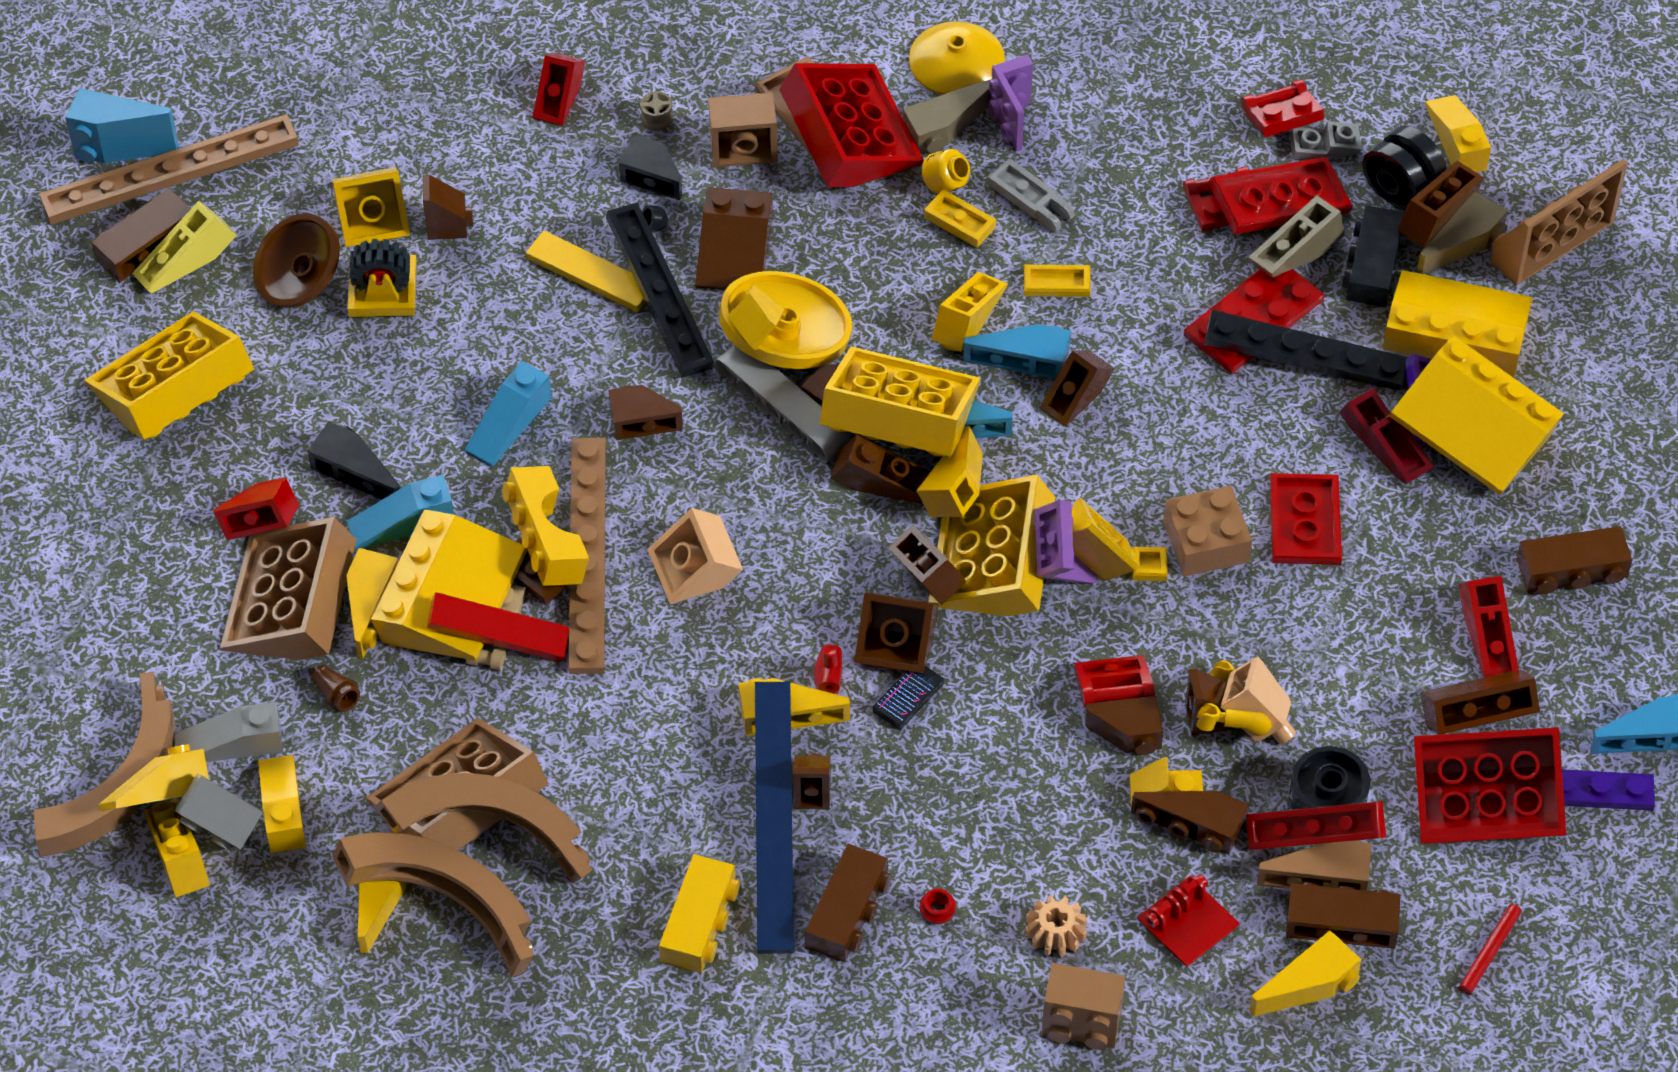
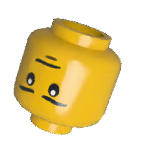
M947 149L929 154L924 159L922 165L923 181L933 193L939 194L942 190L948 192L962 189L968 182L970 165L968 160L958 150Z

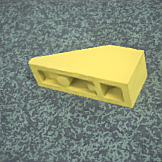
M198 201L132 274L152 294L215 260L237 234L221 217Z

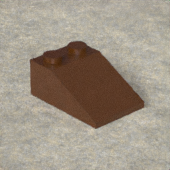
M707 187L695 287L726 290L732 282L742 276L765 271L773 219V193Z

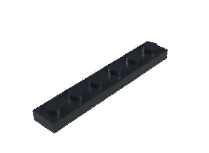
M638 202L608 210L606 220L681 377L713 369V358Z
M1211 310L1204 340L1205 345L1395 390H1401L1406 369L1405 360L1408 358L1216 310Z

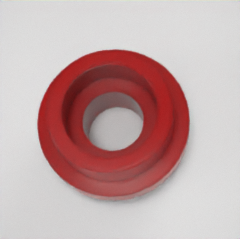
M935 888L924 894L920 900L919 909L926 921L933 924H943L953 918L956 911V902L949 892L944 889ZM934 904H941L944 909L936 911L931 909Z

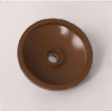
M309 213L290 216L275 225L262 240L254 259L253 279L259 294L266 301L281 308L298 307L317 297L331 281L339 262L340 244L334 228L323 218Z

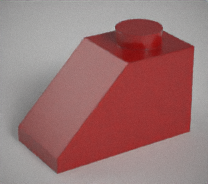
M559 53L545 55L532 118L564 125L580 89L586 60Z
M282 477L254 484L215 508L213 513L226 539L232 540L287 527L297 511L299 503L287 478Z

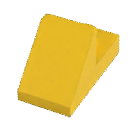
M1168 757L1149 764L1130 774L1131 806L1134 792L1203 791L1202 770L1168 771Z

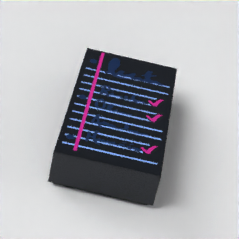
M925 666L924 673L906 671L874 704L873 713L901 731L944 685V678L927 666Z

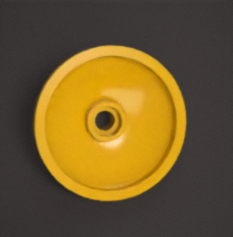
M960 21L940 23L928 28L915 39L909 53L910 69L916 80L926 89L939 95L992 79V66L1005 62L1002 45L991 32L976 24Z

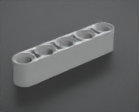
M735 345L714 360V367L720 376H726L730 380L728 383L743 396L747 394L753 400L751 403L765 415L770 414L775 418L774 422L787 434L796 436L799 439L797 442L812 455L817 454L822 459L820 461L822 464L835 457L838 451L851 440L848 431L837 432L828 426L820 425L822 407L773 365L761 362L747 355Z

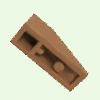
M1359 840L1322 843L1261 862L1257 886L1290 889L1291 883L1311 882L1324 887L1348 886L1354 890L1367 891L1371 843Z

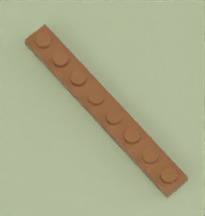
M285 114L39 193L50 225L298 146V137L288 115Z
M606 438L571 439L570 533L580 535L589 556V561L582 584L570 585L569 674L604 673Z

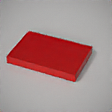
M1270 473L1272 563L1341 565L1339 475Z

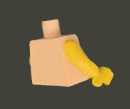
M1258 656L1237 669H1234L1233 665L1225 660L1215 664L1210 675L1227 682L1220 706L1225 712H1221L1212 703L1204 704L1197 715L1199 719L1196 725L1199 729L1212 731L1216 722H1222L1224 727L1243 729L1254 741L1258 742L1272 735L1280 745H1283L1293 738L1296 730L1287 721L1291 705L1290 698Z

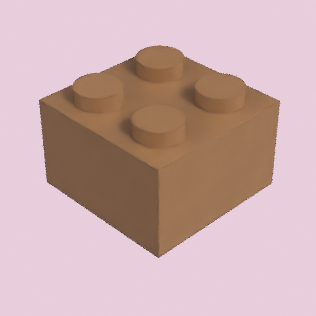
M773 93L708 98L713 168L778 162L777 121Z
M1232 486L1165 500L1163 522L1183 577L1250 562L1252 539Z
M1052 963L1044 999L1042 1035L1048 1036L1049 1039L1058 1043H1067L1070 1040L1083 1042L1089 1048L1102 1050L1106 1047L1115 1048L1122 1013L1126 976Z

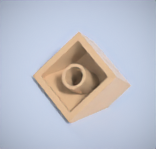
M691 508L647 549L670 604L722 589L743 570L721 517Z

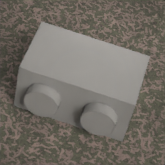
M199 773L196 774L175 811L182 815L179 822L196 832L201 827L213 833L210 840L227 850L232 845L241 850L263 814L259 808Z

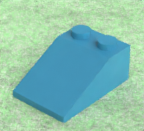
M79 88L65 117L74 157H78L86 163L94 161L111 163L157 156L179 149L172 109L169 107Z

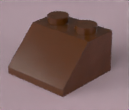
M871 592L865 593L854 662L924 673L934 638L939 603Z

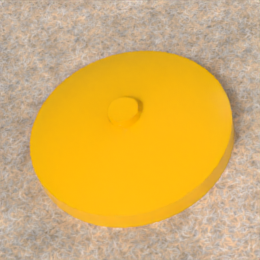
M763 271L742 276L727 287L719 308L721 328L737 348L761 362L782 368L810 369L833 362L846 350L852 332V319L842 300L820 283L793 273ZM753 284L785 309L776 327L756 351L748 345L728 318L733 310V307L729 305L741 289L747 292Z

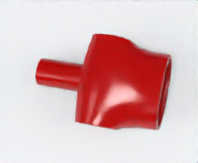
M824 645L821 647L814 666L815 688L838 695L842 678V650L837 645Z

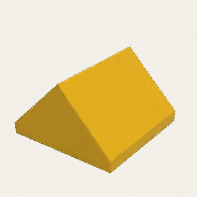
M1081 497L1078 498L1072 507L1074 555L1104 580H1110L1135 571L1140 565L1128 539Z

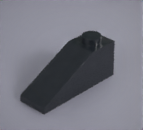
M328 421L308 449L310 468L376 498L383 500L400 489L399 483L368 445L348 426H339Z

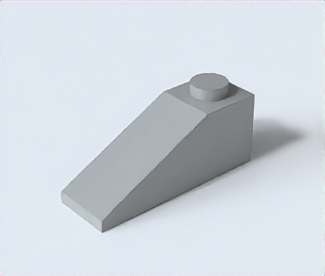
M277 702L240 706L174 734L175 746L189 744L190 751L204 749L206 762L283 753L281 721Z

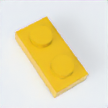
M942 190L924 209L925 219L976 248L996 228L997 219L946 190Z

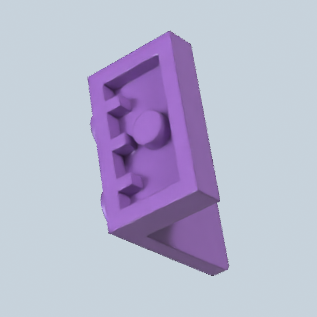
M1029 55L993 65L992 80L988 82L991 93V100L987 103L989 113L993 120H999L1004 141L1006 143L1011 142L1016 152L1022 150L1023 108L1031 103L1033 63Z
M1058 500L1035 509L1037 577L1093 584L1096 582V573L1074 555L1071 501Z

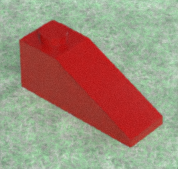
M1502 575L1470 580L1459 584L1465 623L1483 678L1519 670Z

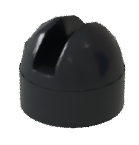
M646 205L643 208L642 213L652 232L661 231L667 226L668 216L663 208L653 205Z

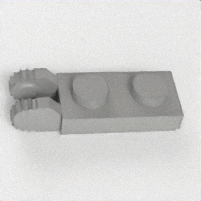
M1012 159L1005 161L987 177L988 186L1034 219L1037 218L1042 225L1054 233L1061 228V223L1048 210L1050 206L1054 212L1067 221L1075 215L1071 205L1058 196V192Z

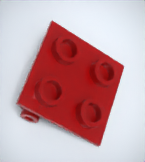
M1201 874L1187 877L1137 917V920L1186 967L1240 926V923L1206 891L1205 888L1209 884Z

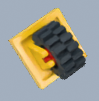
M372 239L371 244L363 241L361 246L356 245L354 251L350 253L348 316H415L416 255L407 253V249L404 246L399 248L400 244L397 242L390 245L387 239H383V243H378V239Z

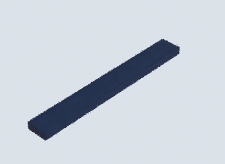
M790 681L755 682L757 954L794 953Z

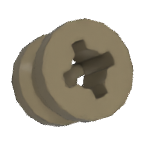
M659 91L649 92L643 96L640 102L642 124L647 129L654 131L664 130L669 127L673 121L671 98L666 93Z

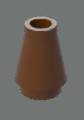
M324 664L319 665L312 672L311 680L317 685L332 709L345 712L352 709L359 701L360 691L355 681L337 673Z

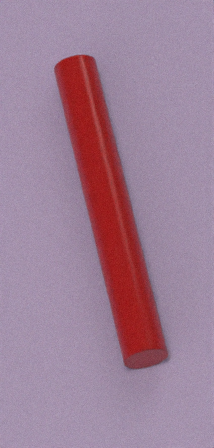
M1509 904L1458 987L1460 991L1468 995L1472 994L1522 913L1519 906Z

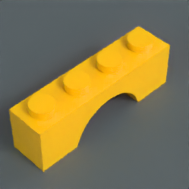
M550 466L511 467L508 480L503 483L502 495L504 501L508 502L514 525H518L522 545L525 549H528L531 556L533 571L538 573L543 586L582 584L589 556L580 535L561 530L546 518L553 514L559 492L558 484Z

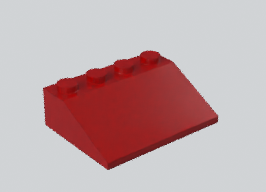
M795 63L779 90L827 187H855L922 165L924 159L876 64Z
M1559 727L1414 736L1421 844L1567 836Z

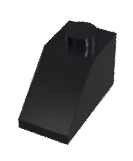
M634 134L619 161L620 181L680 200L682 198V177L665 144L653 138H645Z

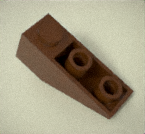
M856 434L838 451L831 479L854 491L923 504L917 489L931 471Z
M1218 791L1134 792L1131 813L1135 814L1137 819L1145 824L1152 825L1156 823L1168 828L1169 832L1178 838L1185 839L1189 837L1200 842L1208 851L1214 853L1221 851L1229 855L1247 822L1246 814H1248L1249 804Z

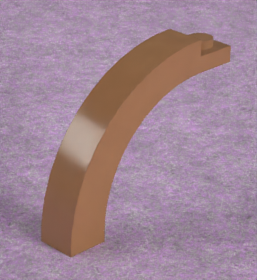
M154 672L140 673L142 698L141 725L137 739L120 767L106 781L81 797L56 806L34 809L35 840L41 857L69 851L100 838L127 820L142 805L138 804L100 812L98 806L100 802L155 757L169 755L167 748L173 747L175 716L171 700H166L163 684L157 685Z
M474 773L433 776L396 790L374 806L393 833L398 834L412 824L440 813L474 811L495 815L520 826L535 837L552 855L573 883L592 871L588 864L590 859L587 853L579 845L574 846L571 840L582 833L574 822L555 804L539 793L504 778Z
M375 832L339 839L332 857L347 887L370 881L395 880L410 882L436 890L462 905L483 925L494 941L511 977L526 972L533 958L532 944L526 936L524 937L531 920L511 890L485 866L448 845L415 835Z

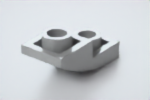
M1327 121L1324 129L1298 127L1292 129L1289 134L1292 159L1342 158L1359 154L1362 150L1358 124Z

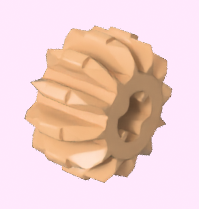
M1051 894L1047 898V904L1039 900L1036 901L1034 910L1027 913L1026 922L1028 925L1025 931L1027 938L1032 939L1034 950L1045 946L1044 954L1046 957L1054 949L1063 958L1066 947L1076 953V950L1079 948V942H1084L1087 930H1085L1087 917L1086 914L1080 913L1081 907L1079 902L1068 905L1066 895L1061 901H1055Z

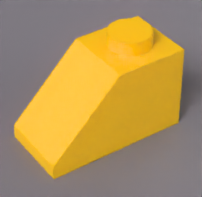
M753 284L747 292L741 289L729 305L733 307V310L728 318L748 345L756 351L776 327L785 309Z

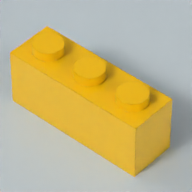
M693 854L659 944L660 962L699 973L703 972L706 962H713L718 944L714 941L717 931L724 932L729 916V911L725 910L729 900L733 902L736 900L740 887V880L735 878V865Z

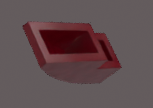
M1374 388L1346 403L1339 412L1360 440L1405 485L1435 467L1413 434L1389 417L1390 411Z

